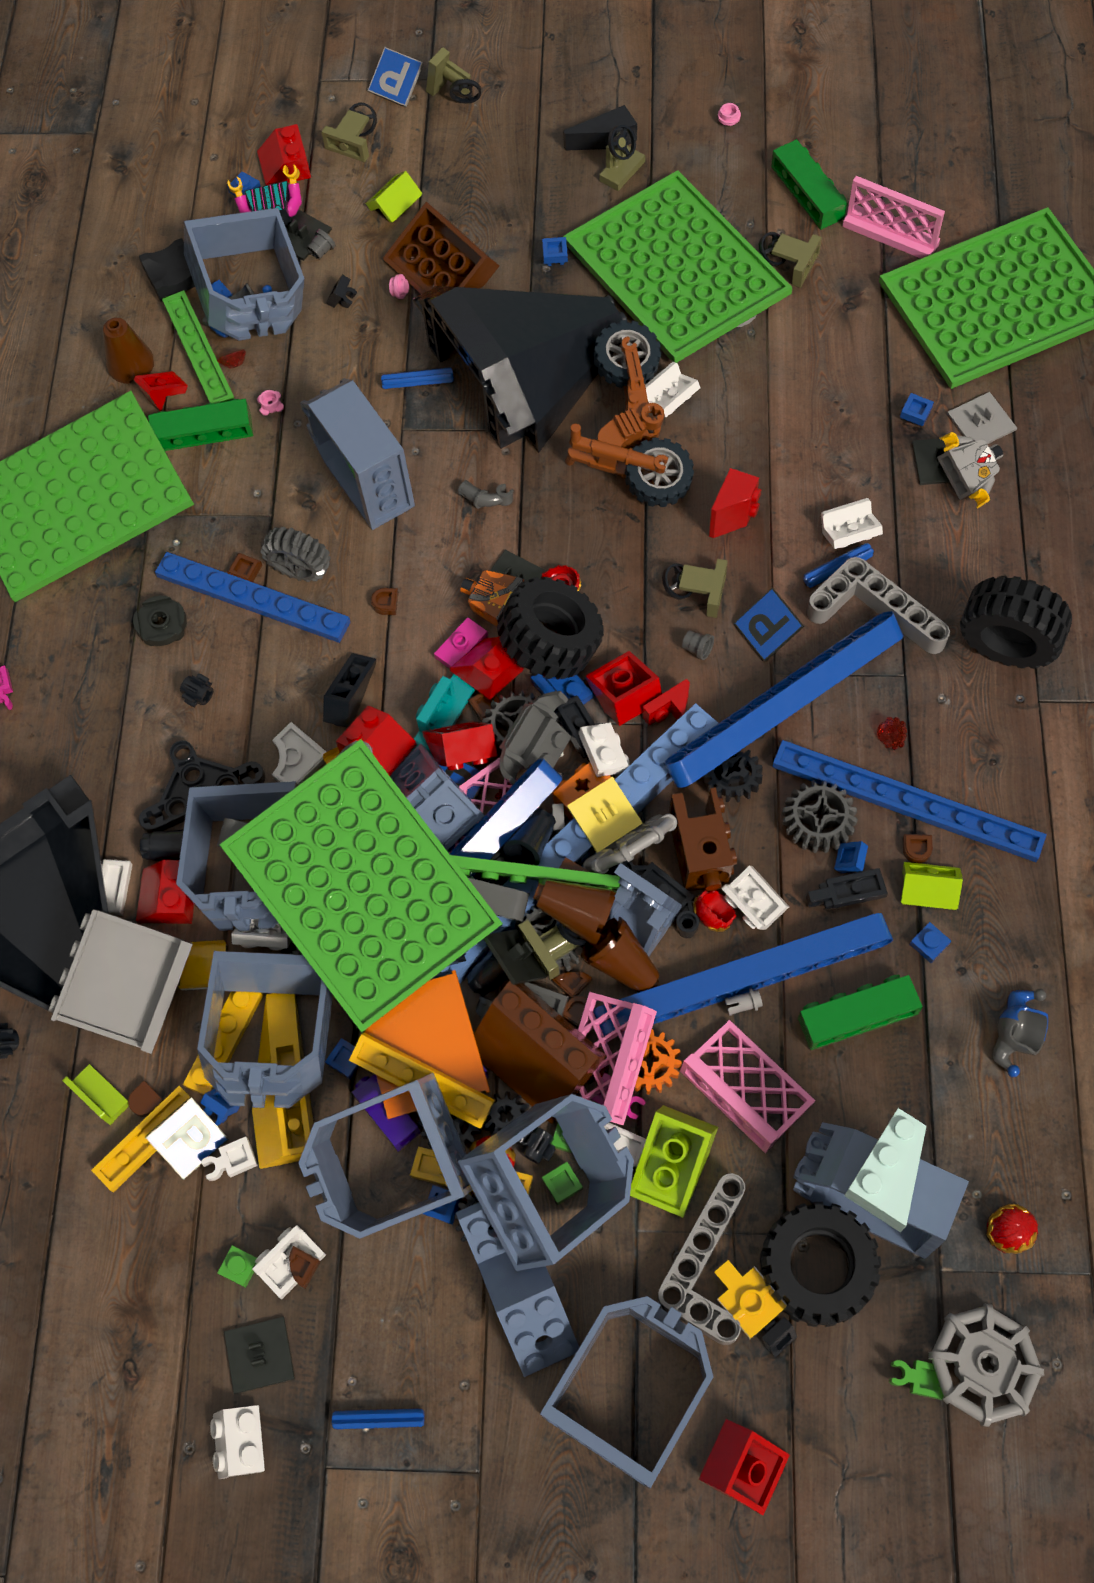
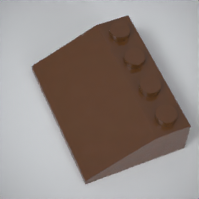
M425 202L382 258L397 273L404 275L408 283L420 294L436 286L480 289L500 266L428 202Z
M509 981L492 1002L474 1033L482 1063L517 1094L521 1095L532 1107L535 1104L566 1095H576L607 1056L524 983L513 985ZM552 1116L549 1119H547V1121H549L551 1124H553L556 1120V1118Z

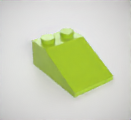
M664 1105L655 1112L631 1183L630 1196L683 1218L709 1156L718 1127Z

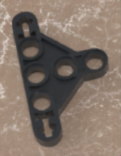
M177 741L170 748V757L175 769L160 802L144 809L139 816V822L147 833L165 831L185 821L189 788L221 786L225 781H233L235 785H240L236 778L238 776L241 777L243 784L264 783L265 772L259 763L253 761L232 768L199 758L189 742ZM184 748L190 750V754L186 759L180 760L176 758L179 750ZM192 770L200 772L197 780H186L188 772ZM250 771H254L255 779L251 780L249 777ZM181 803L185 805V809L181 814H171V808L175 804ZM163 810H165V813L167 814L169 819L166 820L164 818V815L162 813ZM151 816L156 818V824L154 825L149 823Z

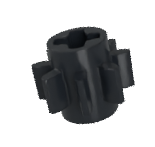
M200 673L196 677L193 675L187 676L180 686L181 697L185 699V703L194 708L197 704L206 705L214 692L211 687L212 683L209 682V678Z
M0 1023V1059L8 1058V1055H13V1051L18 1048L19 1036L15 1029L8 1028V1023Z
M537 1127L532 1133L530 1132L518 1141L520 1142L519 1145L523 1146L520 1153L536 1164H539L542 1158L549 1162L556 1150L555 1146L551 1144L554 1137Z

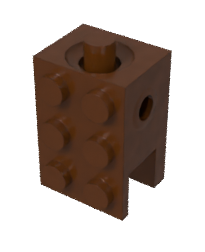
M716 787L710 788L705 808L706 816L688 818L683 793L672 794L668 814L674 815L677 819V826L671 833L683 887L688 891L700 889L712 891L721 888L729 883L730 876L734 874L733 866L737 864L735 849L730 848L728 839L731 838L730 826L728 822L723 821L722 813H725L724 801L722 797H718Z

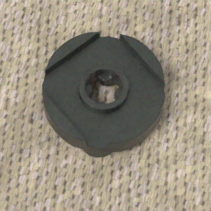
M151 597L142 603L143 607L139 611L136 610L133 617L134 628L146 645L164 646L183 638L187 625L186 613L179 602L173 601L171 597ZM162 616L166 620L161 625L154 624V622L158 621V617Z

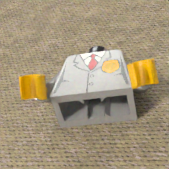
M954 432L940 437V440L944 441L946 448L943 449L945 453L937 458L958 498L961 500L969 496L970 499H974L977 502L976 508H980L990 500L989 493L995 482L994 475L1000 471L996 460L1003 457L1002 448L998 444L988 447L983 439L975 441L972 437L957 436Z

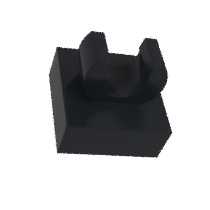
M342 274L335 283L326 304L335 308L338 302H340L343 307H350L352 301L346 295L354 298L357 294L354 288L348 287L350 278Z
M785 1317L778 1323L772 1319L762 1328L765 1335L761 1338L766 1349L774 1358L797 1338L793 1325Z

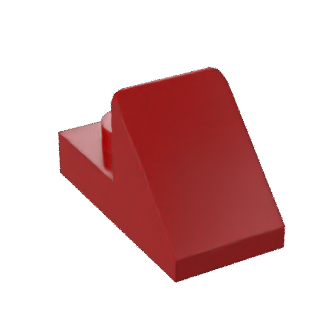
M173 371L139 375L134 378L135 383L144 396L159 411H162L166 396L185 394L188 387Z
M685 679L643 706V719L648 726L654 722L663 721L670 712L676 720L686 713L690 688L688 679Z

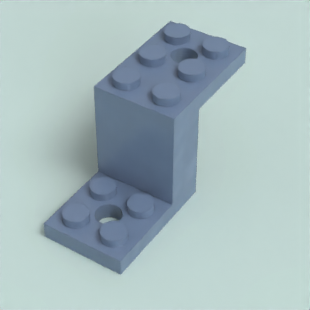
M479 1202L456 1212L523 1376L526 1377L576 1354L579 1345L546 1266L516 1271L496 1232L488 1229L491 1223ZM548 1336L544 1341L536 1342L539 1337Z

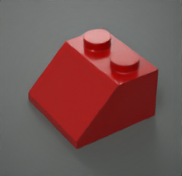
M297 124L275 129L257 150L266 185L283 181L290 183L283 172L285 165L288 167L289 175L294 173V164L299 169L300 175L296 181L311 178Z
M732 468L729 469L711 509L709 537L716 538L746 527L750 518L756 517L760 506L758 500L762 489L758 488L759 477Z
M500 637L484 638L450 667L452 673L489 700L524 670V667L522 669L517 665V661L514 658L511 659L507 655V649L502 647Z
M630 651L586 675V680L604 712L619 726L643 713L644 705L662 695L659 677Z
M367 706L336 740L339 753L354 741L361 739L367 742L372 747L373 755L389 776L417 745L416 741L388 713L371 706Z
M470 721L422 731L438 765L446 766L447 770L461 769L464 767L463 763L472 762L473 765L488 763V758L497 756L492 724Z
M162 860L143 869L136 916L137 923L192 924L194 903L176 884L179 860Z
M726 1419L699 1480L753 1511L764 1515L790 1455L754 1431Z

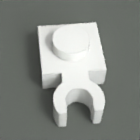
M246 1136L220 1147V1157L209 1156L201 1161L204 1167L215 1164L214 1172L206 1175L209 1181L219 1179L223 1171H227L228 1176L233 1177L258 1166L251 1144Z

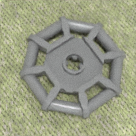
M672 814L652 817L640 825V827L633 829L603 850L587 858L583 868L592 873L605 874L609 868L626 860L630 862L634 859V855L653 843H660L668 831L674 830L677 826L676 817Z
M984 1303L979 1308L946 1315L944 1317V1326L933 1350L929 1352V1360H932L944 1395L942 1400L946 1404L950 1403L980 1422L981 1426L989 1427L991 1423L1018 1415L1026 1416L1030 1412L1029 1405L1041 1377H1044V1369L1039 1364L1029 1336L1030 1329L1026 1325L1022 1326L993 1309L992 1304ZM981 1321L983 1330L970 1334L965 1325ZM994 1324L1011 1333L1012 1335L1009 1338H1006L1005 1336L996 1332L995 1330H993ZM954 1333L961 1338L955 1354L947 1352ZM1018 1343L1026 1365H1022L1020 1359L1017 1360L1015 1345ZM989 1356L994 1370L989 1369L985 1371L982 1368L981 1359ZM946 1363H954L955 1365L954 1373L960 1380V1383L956 1386L953 1385ZM1020 1374L1027 1377L1020 1393H1018L1014 1388ZM966 1389L982 1398L981 1406L976 1405L961 1394ZM1005 1394L1010 1404L993 1408V1398Z

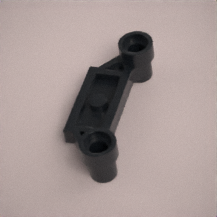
M627 860L622 862L621 864L682 905L675 918L677 920V930L683 938L693 937L699 928V918L693 912L692 907L695 896L653 862L648 866L633 865L631 861L628 862ZM619 864L612 867V875L618 876L614 872ZM689 925L691 928L686 929L683 926Z

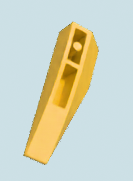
M266 994L258 1063L294 1066L304 1058L296 994ZM309 1093L290 1108H275V1095H266L264 1108L252 1107L260 1169L298 1162L300 1160L314 1124Z

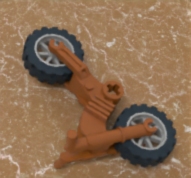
M622 320L618 324L614 322L609 325V328H604L600 333V337H597L593 357L594 365L598 367V374L601 377L604 376L606 382L609 384L614 383L619 388L624 387L625 413L622 412L619 415H615L610 422L602 427L598 433L597 440L582 437L581 426L579 424H572L569 441L571 448L568 449L565 463L571 466L576 461L586 464L591 468L622 476L625 479L626 485L630 487V493L632 495L635 494L638 501L642 503L643 501L647 502L649 506L660 505V507H667V504L670 503L674 505L678 502L679 498L683 499L691 486L694 464L693 460L689 459L690 454L688 451L681 448L682 445L677 442L674 444L670 442L671 439L667 438L659 440L658 437L665 415L664 409L659 404L649 403L647 399L645 382L646 380L650 381L654 376V372L658 369L661 345L656 340V334L654 332L651 333L646 325H638L639 322L636 321L629 323L627 320ZM621 342V348L616 346L615 344ZM637 347L642 349L643 352L637 351ZM609 350L617 353L618 355L611 357L609 354ZM639 358H645V360L640 364ZM671 464L675 470L667 469V467ZM667 476L678 477L676 481L672 483ZM664 482L667 486H661V483Z

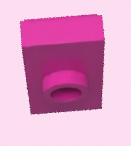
M467 617L434 653V657L450 669L453 664L486 638L488 631Z

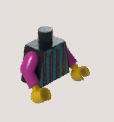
M294 164V173L289 175L288 167L285 165L283 172L289 179L290 184H288V181L249 189L244 191L245 195L242 194L243 185L239 177H237L239 186L236 188L231 187L228 180L229 190L236 195L234 199L239 212L244 213L278 208L285 227H288L302 204L300 186L296 182L300 175L299 169Z

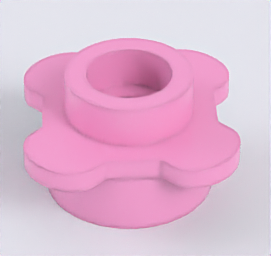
M273 390L262 392L257 398V402L261 405L260 413L268 415L269 413L281 412L284 409V405L280 402L281 394Z

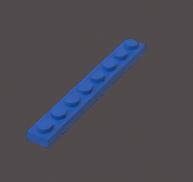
M169 552L165 553L155 571L156 576L160 579L338 643L341 642L351 622L348 616Z

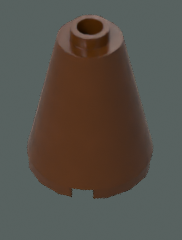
M109 319L103 326L106 368L110 376L117 382L129 384L131 383L130 381L134 380L135 376L150 374L154 367L153 354L150 348L124 319Z
M547 879L545 884H538L533 899L538 901L536 907L587 942L596 945L601 936L599 932L606 924L617 891Z
M619 917L618 921L612 918L606 922L599 932L601 936L596 945L592 944L590 948L587 945L584 946L581 953L583 961L634 991L640 993L658 986V970L622 917Z

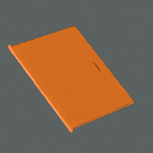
M456 970L451 971L452 974L429 980L364 1030L370 1036L479 1092L486 1091V1093H490ZM376 1075L381 1094L399 1087ZM408 1091L383 1101L388 1119L417 1111L411 1094Z

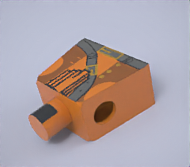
M485 570L482 572L478 582L465 578L461 584L460 592L470 596L468 603L474 613L497 627L501 611L514 589L524 579Z

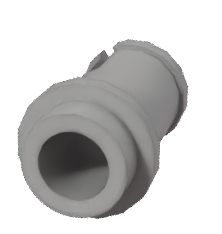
M752 988L747 993L725 998L726 1006L738 1003V1006L727 1008L729 1016L751 1009L758 1011V1007L763 1006L759 990L753 991Z

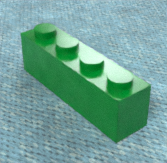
M796 139L773 150L772 169L820 230L845 219L848 205L846 197L840 194L834 186L832 179L824 174L820 164L812 159L806 147H803Z
M246 398L233 399L221 403H209L197 407H185L167 412L160 411L148 415L149 423L165 451L254 436L251 412Z
M893 975L886 978L883 984L877 986L866 984L859 987L856 993L850 995L839 993L832 996L829 1002L823 1004L812 1002L802 1008L803 1010L800 1011L798 1021L810 1051L918 1015L923 1006L910 976L907 975L900 978V975Z

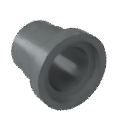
M318 229L315 232V237L306 248L311 255L320 260L329 249L333 250L336 244L326 232Z
M689 630L683 639L682 648L696 654L697 658L705 660L713 648L714 636L710 634L703 635Z

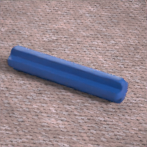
M452 368L383 374L381 377L384 389L450 383L454 380Z
M865 543L805 573L803 581L808 588H811L827 580L848 559L858 557L867 560L873 556L874 550L869 543Z
M424 1410L334 1411L332 1414V1428L422 1427L425 1421Z

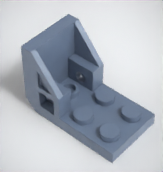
M422 744L416 747L390 775L391 779L446 850L452 847L485 816L438 765L430 752Z
M620 863L614 873L621 877L618 881L621 886L617 890L607 921L612 918L618 921L619 917H622L647 955L650 956L677 917L682 905Z

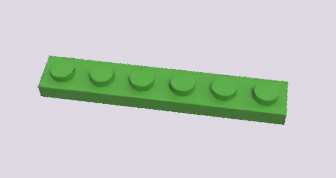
M185 291L163 298L164 306L209 403H221L235 399Z
M450 855L467 877H470L471 872L482 874L481 878L487 880H498L499 876L510 877V882L527 884V879L536 880L538 884H545L548 879L618 890L620 886L618 883L620 877L616 875Z

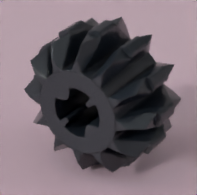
M506 1091L504 1099L501 1100L499 1094L495 1093L493 1096L496 1103L490 1109L486 1118L488 1121L483 1125L484 1130H492L491 1136H493L529 1109L528 1103L520 1104L522 1100L521 1095L518 1094L511 1100L510 1091ZM507 1111L511 1112L512 1120L508 1122L506 1119V1122H502L500 1115L505 1112V1115H507Z

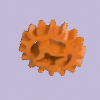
M651 1030L640 1067V1072L643 1074L644 1079L638 1076L635 1084L636 1092L641 1087H645L647 1095H650L651 1088H656L658 1093H662L663 1084L669 1088L672 1086L670 1077L677 1079L679 1077V1072L674 1068H680L682 1065L681 1060L675 1059L680 1055V1049L672 1050L674 1040L664 1041V1032L659 1037H655L654 1030ZM656 1045L661 1047L667 1054H661ZM651 1051L653 1067H651V1072L649 1073L646 1061ZM660 1071H666L663 1076L654 1079Z

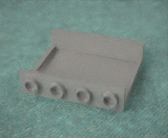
M93 909L91 914L86 913L80 929L84 930L81 942L75 940L70 957H73L74 960L71 968L65 967L59 981V984L64 985L60 996L54 995L49 1007V1012L53 1013L51 1020H58L139 1047L142 1051L152 1054L193 943Z

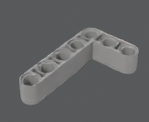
M858 557L848 559L810 596L807 616L810 621L816 624L828 621L855 595L878 614L892 611L902 633L928 653L937 654L942 652L950 634L946 623L869 563ZM870 588H876L879 591H873ZM833 589H839L842 592H835ZM890 604H897L899 607H893ZM815 606H823L824 609H818ZM914 619L919 621L920 623H914L911 620ZM935 635L938 636L940 639H934L931 636Z
M733 1173L726 1174L719 1180L658 1292V1303L664 1311L668 1312L673 1307L682 1313L680 1318L682 1322L686 1324L689 1322L700 1329L704 1335L722 1345L734 1343L740 1334L741 1327L726 1310L692 1291L742 1200L745 1183L739 1175ZM727 1183H733L738 1187L739 1193L733 1197L727 1196L722 1187ZM712 1209H718L723 1212L725 1219L720 1223H714L709 1219L708 1212ZM699 1235L706 1236L710 1241V1246L705 1250H699L694 1246L693 1239ZM683 1262H689L694 1265L695 1274L691 1277H684L679 1273L678 1266ZM668 1289H675L679 1292L681 1299L677 1304L670 1305L665 1302L663 1293ZM695 1305L703 1306L707 1311V1318L703 1321L694 1320L690 1314V1309ZM722 1321L730 1322L734 1327V1335L729 1338L722 1337L717 1329L718 1324Z

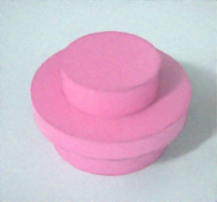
M733 103L724 104L718 111V120L723 125H735L740 120V110Z
M397 274L395 277H391L389 282L390 294L393 297H397V299H404L406 294H408L409 283L404 275Z

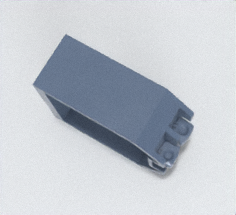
M273 208L184 221V256L208 325L238 341L251 339L249 330L256 329L259 337L268 336V328L270 326L274 335L286 333L302 311L305 278L279 209ZM274 249L289 291L266 292L231 300L213 291L203 259Z
M343 378L340 380V384L329 390L323 389L320 391V395L309 401L303 400L300 402L302 411L309 421L306 425L308 432L325 465L371 530L415 507L404 449L353 380ZM345 459L347 460V462H348V463L350 464V466L352 467V469H353V471H354V474H355V478H354V476H353V474H352L350 468L348 467V465H347Z
M296 781L189 788L176 884L219 931L233 930V926L238 931H249L251 919H259V929H271L278 924V921L256 892L235 891L203 894L213 821H224V818L233 820L254 819L298 786Z
M214 951L197 1051L204 1078L230 1106H245L246 1094H251L253 1108H264L266 1095H275V1108H290L322 1083L333 994L303 955ZM224 992L320 995L313 1051L294 1066L278 1065L276 1063L217 1062L214 1059Z
M434 1073L315 1122L299 1160L303 1176L306 1177L314 1174L316 1179L315 1182L306 1186L309 1196L313 1197L322 1194L324 1199L323 1203L315 1206L321 1221L359 1239L465 1197L473 1190L458 1163V1160L464 1157L466 1152ZM409 1091L449 1191L376 1219L357 1210L351 1195V1189L330 1138L337 1120Z
M573 1094L535 1104L458 1160L463 1173L516 1271L554 1265L629 1203L634 1159L627 1146L617 1152L614 1143L621 1136L616 1127L608 1130L605 1129L604 1126L613 1120L606 1106ZM552 1116L558 1121L563 1131L562 1135L579 1167L584 1170L590 1185L587 1206L552 1235H549L505 1151Z
M822 1122L819 1132H812L806 1145V1156L801 1159L796 1168L793 1178L797 1182L793 1190L811 1204L813 1202H823L824 1205L831 1206L834 1203L840 1205V1210L846 1213L849 1210L857 1215L855 1219L860 1224L866 1223L870 1229L869 1233L926 1259L946 1241L969 1181L920 1159L907 1225L899 1232L845 1197L846 1192L878 1139L856 1129Z
M645 1296L603 1307L540 1415L650 1489L713 1379V1373L702 1331L689 1322L687 1325L681 1322L682 1313L673 1307L667 1313L660 1308L661 1305ZM625 1315L633 1316L680 1348L697 1357L703 1377L702 1385L652 1472L556 1409L607 1321Z

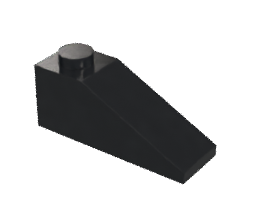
M623 105L563 130L564 148L566 151L606 149L610 131L617 125L629 126L634 132L637 141V122L626 106ZM623 128L617 129L616 132H615V134H614V136H613V138H614L619 132H621V130H622ZM626 132L625 137L627 138V145L631 144V138L629 133Z
M351 653L324 695L323 722L346 728L350 726L358 713L375 668V658Z

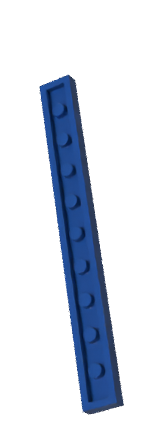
M782 740L772 767L809 781L815 780L820 785L822 781L826 780V787L830 788L836 783L837 791L839 792L846 789V794L1033 862L1038 861L1047 835Z

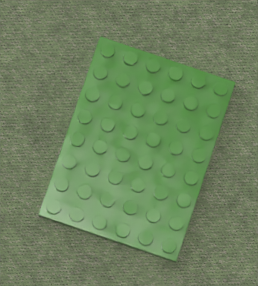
M678 170L563 236L566 237L567 247L626 312L636 322H639L638 325H646L651 333L654 332L656 334V340L661 345L660 349L675 363L792 294V286Z
M1048 207L882 274L879 277L880 285L950 389L1094 329V268Z
M132 391L125 393L0 461V576L14 602L23 599L194 505Z
M361 739L220 844L361 1032L374 1024L503 924Z

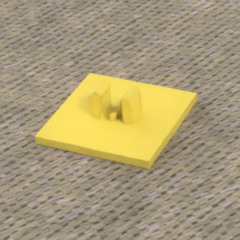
M613 777L567 805L570 813L596 853L643 824Z

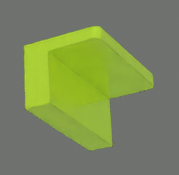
M407 171L396 174L365 204L371 211L379 208L387 220L392 223L422 195V192Z
M910 862L903 863L902 904L952 910L958 909L963 882L960 868Z
M90 1064L73 1081L67 1076L62 1080L109 1125L129 1107L128 1100Z

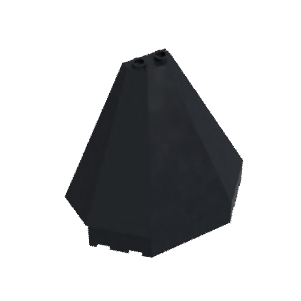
M436 286L412 299L423 314L428 346L438 361L441 363L448 359L446 342L450 340L482 385L488 432L500 449L527 436L538 453L598 375V367L594 365L593 356L598 336L600 337L601 331L604 328H609L611 323L615 322L618 324L622 320H627L625 314L617 310L610 295L596 297ZM609 350V354L612 356L614 352Z
M69 775L50 789L45 788L22 804L24 806L23 809L0 823V987L49 1011L54 995L60 996L64 985L59 984L65 967L70 969L74 958L70 957V953L75 940L81 942L84 930H81L80 927L85 914H91L93 909L109 914L93 802L88 799L72 775Z

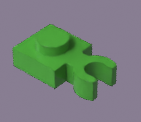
M896 1360L891 1362V1366L898 1367L902 1371L901 1379H889L891 1385L902 1386L909 1383L911 1384V1394L942 1400L944 1395L933 1363L915 1360L913 1361L912 1369L904 1361Z

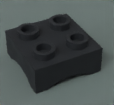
M182 238L175 240L163 250L144 253L139 256L142 267L160 301H163V298L195 287L184 256V241Z

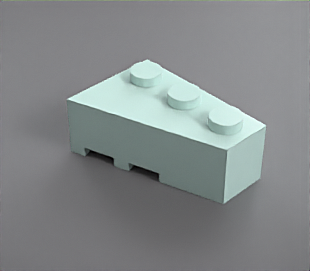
M898 1108L846 1192L845 1197L901 1232L907 1225L926 1125Z

